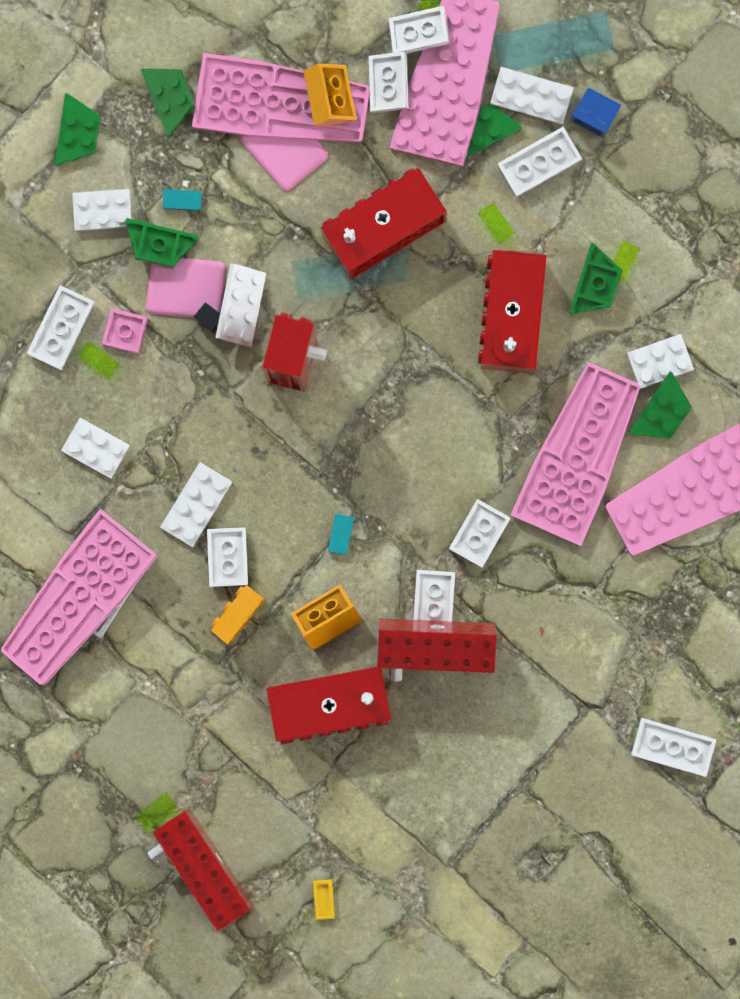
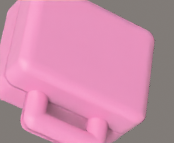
M240 135V142L284 192L291 191L328 159V152L317 140Z
M181 258L173 269L151 264L146 311L154 315L194 319V315L206 302L221 313L226 265L223 262Z

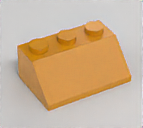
M316 64L303 71L314 126H333L357 120L346 65Z
M341 584L291 613L312 650L317 649L362 622Z
M247 585L245 587L241 586L235 593L237 598L233 603L229 601L223 608L225 613L222 617L217 616L211 624L213 627L211 631L228 645H231L265 601L262 596Z

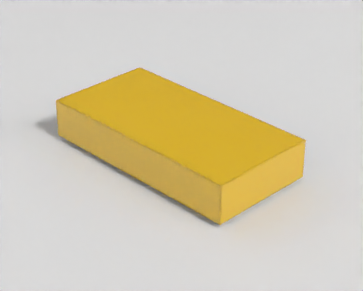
M332 879L313 880L315 919H335Z

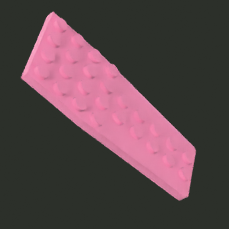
M441 0L440 6H444L450 44L422 50L408 86L409 109L400 111L390 145L391 150L463 167L479 114L500 10L499 3L493 0Z
M203 53L192 128L253 137L360 143L363 140L370 88L368 85L349 81L357 118L356 121L333 126H314L304 72L302 70L262 61Z
M592 363L586 365L538 453L510 516L581 547L610 478L640 389L638 383Z
M740 424L700 444L606 504L605 509L630 555L641 553L740 510Z
M100 509L63 555L2 646V653L37 683L46 685L123 602L158 555Z

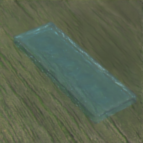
M606 11L495 35L501 67L511 70L523 69L614 48Z
M406 246L352 280L348 278L335 255L293 261L298 299L411 281Z

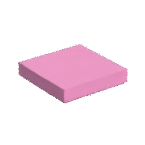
M111 308L102 346L139 355L148 317Z

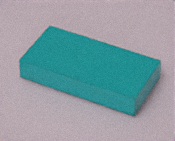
M164 189L163 209L201 211L202 191Z
M335 514L328 552L347 555L354 517Z

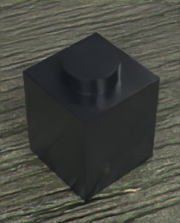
M205 302L194 315V319L211 333H214L215 330L217 331L220 313Z

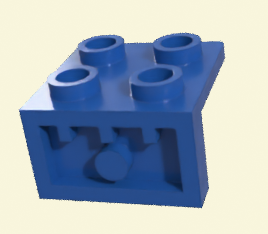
M587 88L570 121L604 138L621 104L591 88Z

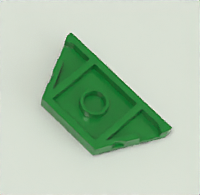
M142 68L140 70L165 133L170 137L174 134L173 131L178 124L184 121L187 113L191 112L196 105L184 74L180 69Z
M65 93L55 159L56 166L78 160L83 156L96 154L101 116L68 93Z
M490 103L480 107L466 158L522 129V126Z
M129 218L126 219V227L134 257L138 261L173 269L198 239V235Z
M592 242L569 311L570 314L611 308L623 270Z
M671 371L666 375L628 431L630 434L671 439L691 410V404Z

